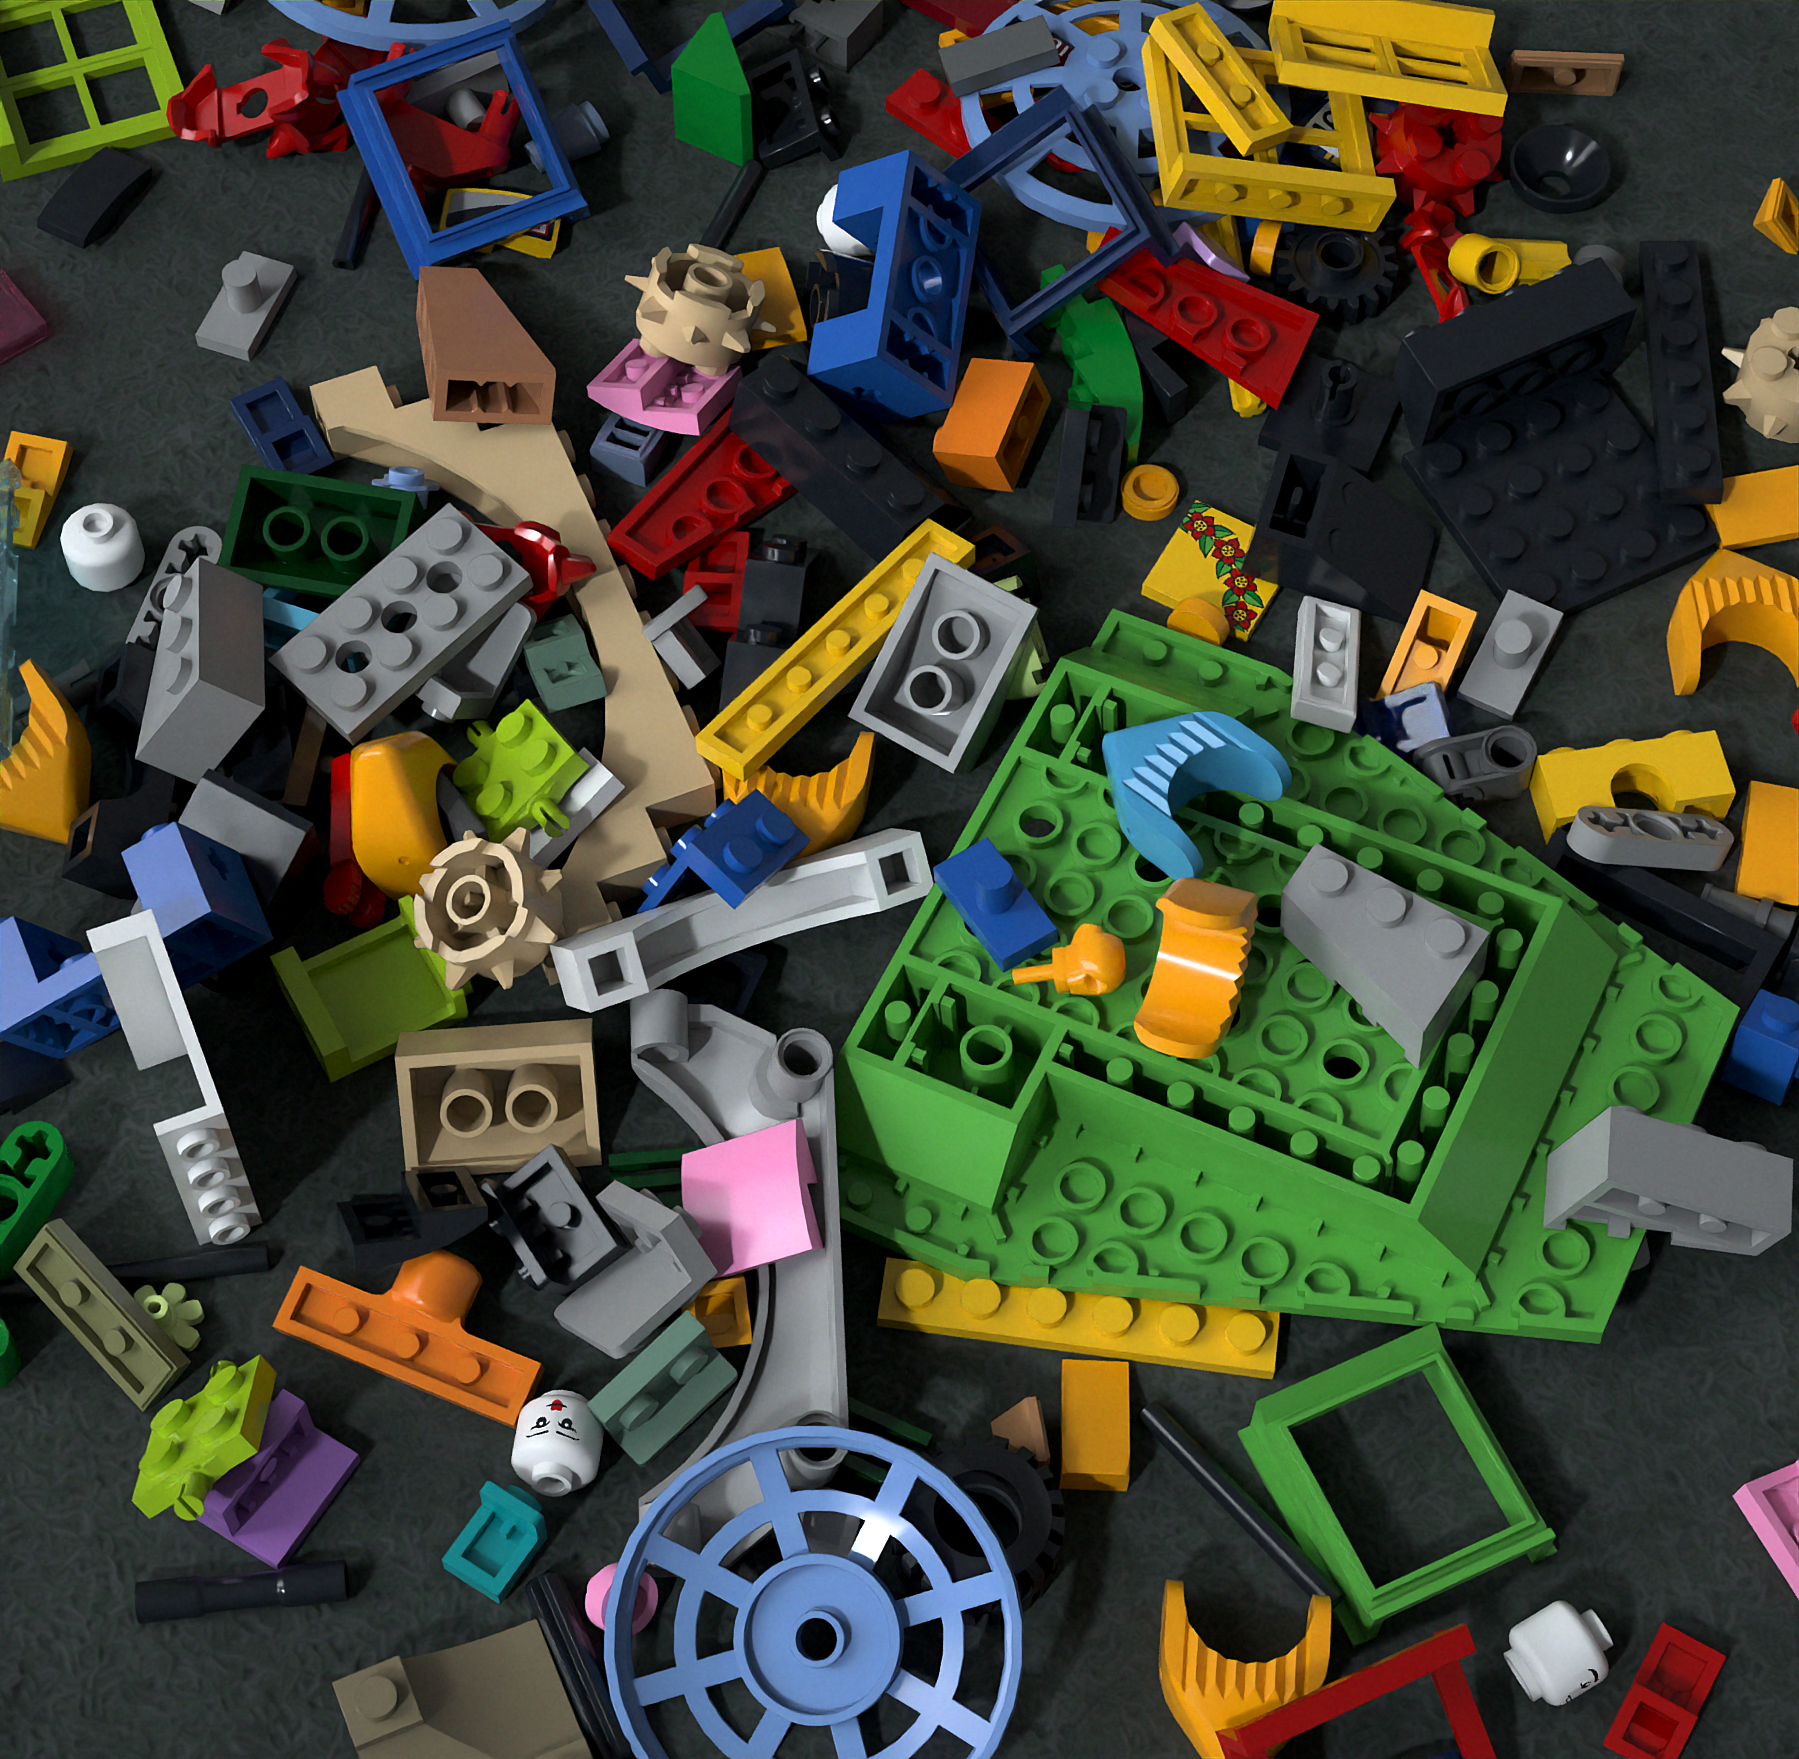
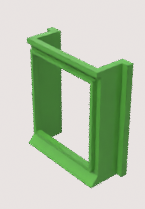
M1436 1321L1258 1400L1250 1426L1237 1432L1296 1544L1345 1594L1343 1600L1332 1611L1352 1648L1377 1637L1384 1619L1524 1554H1527L1531 1563L1534 1564L1557 1553V1549L1553 1544L1556 1538L1554 1531L1551 1527L1547 1528L1446 1352ZM1422 1370L1511 1527L1375 1589L1289 1430Z

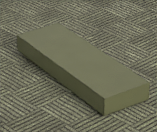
M61 1218L46 1223L14 1265L13 1269L142 1412L151 1409L161 1401L191 1363L189 1358Z

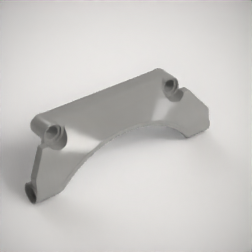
M654 989L651 992L630 999L631 1064L634 1072L647 1087L667 1102L690 1125L707 1147L788 1121L802 1119L818 1183L808 1186L823 1248L754 1269L755 1319L752 1343L750 1344L739 1384L726 1410L708 1437L694 1453L671 1475L639 1498V1522L652 1502L682 1472L716 1449L752 1434L791 1426H837L849 1429L833 1052L831 1045L822 1034L808 1028L791 1029L783 1034L777 1042L776 1035L716 1006L688 1004L687 996L681 992L669 989ZM789 1060L802 1061L809 1065L813 1074L797 1075L788 1069L785 1062ZM799 1448L778 1452L791 1491L821 1488L829 1483L838 1471L848 1450L827 1448L830 1458L821 1462L806 1458ZM751 1461L731 1468L700 1489L673 1517L662 1535L700 1554L706 1544L727 1522L749 1507L765 1501ZM772 1522L762 1525L744 1537L725 1556L720 1565L728 1569L774 1531ZM648 1561L644 1570L651 1577H679Z

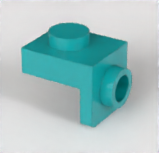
M487 1481L479 1491L482 1505L442 1558V1563L445 1570L496 1603L501 1604L548 1539L544 1516L540 1513L542 1506L534 1497L517 1486L509 1485L506 1490H503L491 1481Z

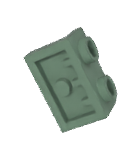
M686 1310L587 1403V1406L603 1425L609 1436L638 1466L645 1467L737 1380L738 1374L736 1369L712 1346L706 1328Z

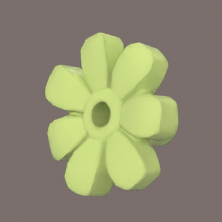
M177 1283L166 1285L161 1295H157L150 1285H145L134 1293V1299L169 1338L186 1352L194 1350L201 1338L198 1331L191 1326L201 1323L205 1317L200 1302L198 1300L184 1302L187 1296L186 1290Z

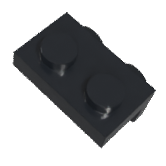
M552 1143L549 1144L503 1183L486 1178L477 1185L488 1206L487 1223L501 1238L509 1240L519 1256L515 1260L516 1269L525 1282L536 1291L545 1290L567 1297L593 1279L628 1250L565 1150L560 1146Z

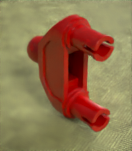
M393 42L385 62L404 56L406 45ZM411 48L409 54L417 50ZM414 79L374 93L423 210L427 202L423 184L441 191L497 176L508 168L512 160V151L508 146L522 116L515 96L507 113L502 115L508 101L509 92L500 89L495 90L492 95L493 99L478 132L471 133L409 105L405 99Z

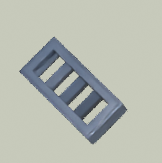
M612 412L590 448L592 471L646 488L673 432L640 424ZM626 427H630L649 434L647 437L633 432L626 431L625 429ZM621 441L640 448L637 451L618 445V443Z

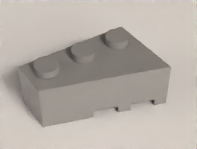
M201 557L195 560L184 576L176 575L169 583L164 594L163 607L165 611L135 755L137 760L197 785L208 768L214 770L265 709L263 586Z
M1317 843L1314 844L1282 890L1280 932L1334 986L1339 983L1363 1007L1362 1014L1375 1027L1381 1025L1405 1050L1404 1057L1419 1070L1483 974L1490 932Z
M1610 1106L1548 1155L1543 1228L1565 1230L1566 1219L1607 1224V1236L1628 1239L1630 1227L1671 1232V1245L1757 1256L1791 1233L1793 1159L1767 1152V1149L1758 1143L1733 1142L1707 1134L1705 1129L1697 1125L1672 1124L1647 1116L1643 1110L1636 1107Z

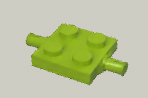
M528 698L515 712L508 714L501 720L495 732L485 720L473 722L472 724L481 735L470 726L466 734L468 740L478 750L472 756L460 762L449 780L486 828L489 842L501 844L517 828L522 827L531 830L538 824L542 826L545 833L551 838L563 836L564 834L556 826L555 822L568 831L570 820L557 805L568 788L590 765L550 719Z
M261 1355L256 1356L239 1368L231 1361H218V1366L212 1365L209 1382L201 1392L185 1402L182 1399L171 1401L153 1418L150 1425L152 1432L145 1455L139 1463L140 1473L131 1500L149 1519L173 1504L174 1512L181 1519L187 1521L196 1520L197 1514L201 1517L205 1510L207 1494L212 1490L213 1484L230 1469L258 1453L277 1372Z

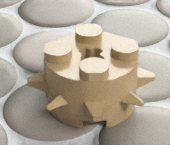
M689 244L686 253L672 254L669 247L662 248L657 256L652 258V269L648 278L629 275L625 277V281L643 291L636 311V326L642 334L639 345L651 356L658 358L670 356L681 362L695 365L700 372L708 376H721L727 373L729 365L737 363L744 353L750 352L751 345L749 339L753 330L776 332V327L758 317L765 298L764 283L761 279L752 283L749 278L741 273L744 263L719 249L699 244Z
M1787 307L1777 310L1772 319H1761L1760 326L1750 336L1746 350L1723 348L1721 353L1736 364L1739 370L1735 384L1724 391L1721 397L1724 403L1739 406L1747 416L1745 420L1749 426L1762 433L1766 438L1788 443H1799V309Z
M517 828L501 844L477 838L472 830L465 831L463 841L453 843L434 857L430 866L436 868L435 871L431 874H422L419 884L425 890L424 895L421 896L416 893L414 899L415 927L419 933V936L414 939V945L416 948L427 947L446 960L445 987L453 991H457L475 974L495 981L498 980L504 989H509L513 985L514 977L526 974L541 963L546 956L552 955L549 945H554L555 942L563 940L565 937V928L562 924V893L557 885V882L563 878V873L561 869L548 870L530 858V831L527 829Z

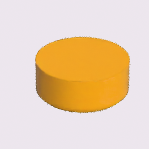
M1269 219L1260 221L1250 257L1249 270L1251 274L1272 278L1275 253L1279 250L1281 236L1284 232V222Z
M1152 464L1140 465L1129 470L1123 477L1120 488V502L1125 511L1137 519L1145 521L1160 520L1167 517L1175 509L1178 501L1179 485L1174 475L1167 469Z
M1190 597L1181 600L1167 620V628L1219 647L1225 642L1230 632L1228 621L1221 610L1214 604L1200 598Z

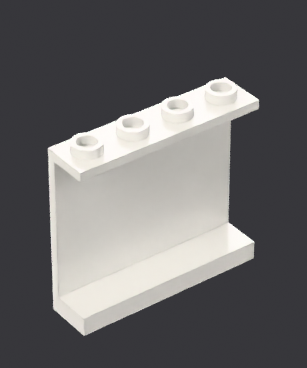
M152 909L86 931L138 1070L140 1071L189 1054L207 1106L153 1124L199 1245L210 1241L217 1245L236 1242L250 1232V1227L263 1222Z

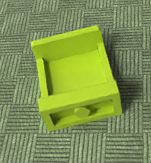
M410 894L398 899L401 914L397 918L301 962L293 946L270 956L277 983L330 1083L395 1053L399 1032L445 1029L469 1017L465 996L473 992L470 980L457 991L445 987L446 960L427 947L416 948L414 945V939L419 936V933L415 927L414 901Z

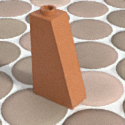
M420 266L416 320L433 421L551 425L556 381L555 367L479 270L475 268Z

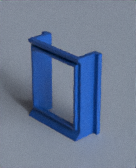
M509 19L351 74L347 89L336 93L339 105L415 282L419 281L420 266L439 267L441 263L565 217L569 224L591 216L588 204L580 191L513 29L511 30ZM495 50L553 186V190L433 234L374 93Z

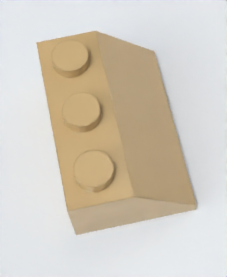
M592 1018L399 1032L395 1065L406 1171L466 1166L470 1175L516 1172L551 1143L562 1147L575 1167L602 1165Z

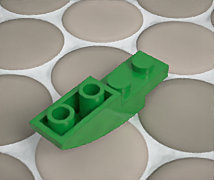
M1062 264L1041 271L1040 290L1067 272ZM1079 294L1042 320L1041 323L1048 330L1055 328L1062 339L1061 345L1064 357L1073 370L1072 387L1068 389L1069 401L1075 400L1116 405L1127 409L1120 467L1121 472L1125 476L1129 470L1137 466L1143 421V392L1139 366L1132 342L1110 298L1107 296L1088 304L1082 294Z

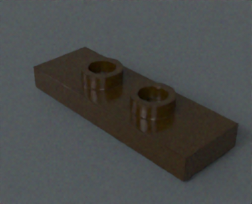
M346 657L342 662L341 670L350 673ZM307 704L282 803L285 809L314 823L315 827L324 788H331V759L339 757V754L334 752L337 737L343 736L315 709Z

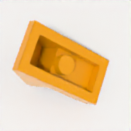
M1421 589L1374 701L1429 725L1432 724L1456 668H1461L1479 612Z

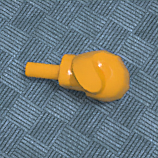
M1084 923L1075 931L1070 945L1052 949V964L1012 970L1015 985L1054 980L1058 994L1071 992V994L1101 996L1114 992L1125 979V950L1121 939L1113 934L1104 932L1102 926Z

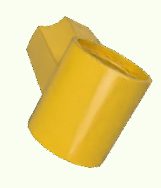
M1477 233L1465 234L1459 238L1451 247L1448 256L1449 269L1458 281L1490 294L1503 293L1522 284H1529L1531 286L1553 277L1560 269L1572 263L1568 256L1567 244L1561 241L1489 238ZM1488 254L1487 265L1479 273L1481 261Z

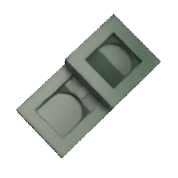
M572 613L535 624L521 652L539 695L549 713L608 696L602 673L589 653L584 631Z

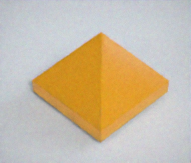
M1780 177L1773 179L1754 219L1753 226L1785 252L1797 255L1799 250V201Z

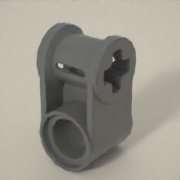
M1512 725L1499 726L1491 730L1463 736L1441 737L1431 740L1414 752L1412 761L1416 770L1423 773L1424 776L1444 790V798L1464 811L1467 807L1471 810L1474 807L1509 801L1522 796L1529 786L1537 755V747L1532 736L1524 729ZM1506 761L1512 763L1516 767L1506 768L1500 766L1496 762Z

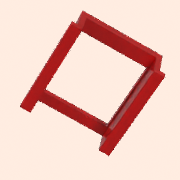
M1460 1623L1447 1630L1441 1629L1436 1631L1432 1637L1239 1726L1215 1731L1225 1759H1269L1266 1749L1427 1674L1432 1676L1463 1759H1497L1459 1662L1460 1659L1477 1652L1467 1624Z

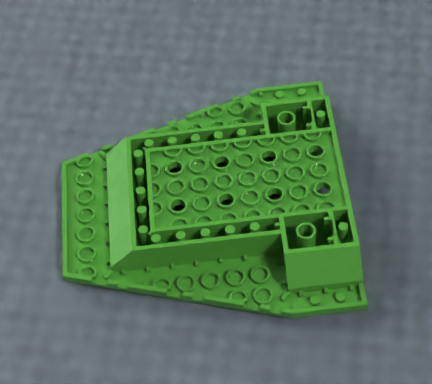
M1112 608L1091 647L1087 646L1060 657L949 856L951 858L988 837L1001 856L1010 863L1014 873L1055 925L1058 942L1003 973L977 937L967 931L968 925L936 882L933 884L839 1052L834 1069L840 1229L913 1260L925 1263L963 1281L980 1278L992 1280L998 1285L1029 1288L1048 1287L1056 1288L1059 1291L1423 1327L1436 1321L1437 1327L1443 1329L1600 1344L1648 1229L1630 1227V1236L1628 1239L1607 1236V1224L1566 1219L1565 1230L1543 1228L1548 1155L1610 1106L1636 1107L1643 1110L1647 1116L1672 1124H1693L1733 1031L1740 1008L1677 962L1672 966L1642 944L1643 936L1627 924L1622 922L1619 926L1598 911L1599 904L1521 846L1513 849L1486 829L1487 821L1468 807L1464 811L1456 807L1443 797L1444 790L1369 734L1363 738L1352 729L1350 733H1345L1290 718L1293 678L1279 668ZM1215 711L1226 714L1241 722L1280 752L1291 770L1292 783L1290 789L1279 800H1260L1247 793L1231 790L1207 792L1189 800L1180 807L1172 818L1194 843L1203 859L1204 869L1199 879L1256 893L1258 895L1257 912L1270 907L1281 909L1282 890L1314 844L1317 843L1490 932L1483 974L1419 1070L1404 1057L1405 1050L1381 1025L1375 1027L1362 1014L1363 1007L1339 983L1334 986L1280 932V926L1267 927L1260 924L1256 919L1254 921L1255 933L1250 939L1251 950L1247 955L1248 967L1244 971L1245 983L1241 987V1000L1237 1005L1235 1013L1239 1022L1229 1029L1216 1053L1201 1059L1181 1058L1161 1053L1141 1043L1134 1029V1018L1143 1004L1153 976L1163 930L1164 915L1155 905L1158 899L1175 881L1171 877H1167L1159 882H1150L1142 879L1137 874V871L1142 866L1151 862L1131 845L1118 822L1102 752V740L1105 734L1185 714ZM1035 819L1047 820L1055 826L1052 833L1039 838L1031 837L1021 829L1027 822ZM1084 923L1102 926L1104 932L1120 938L1124 945L1126 975L1120 986L1112 993L1101 996L1071 994V992L1058 994L1054 980L1020 985L1014 984L1013 969L1052 964V949L1070 945L1075 931ZM1346 1057L1355 1061L1361 1071L1352 1078L1339 1079L1331 1076L1325 1070L1324 1065L1333 1058Z

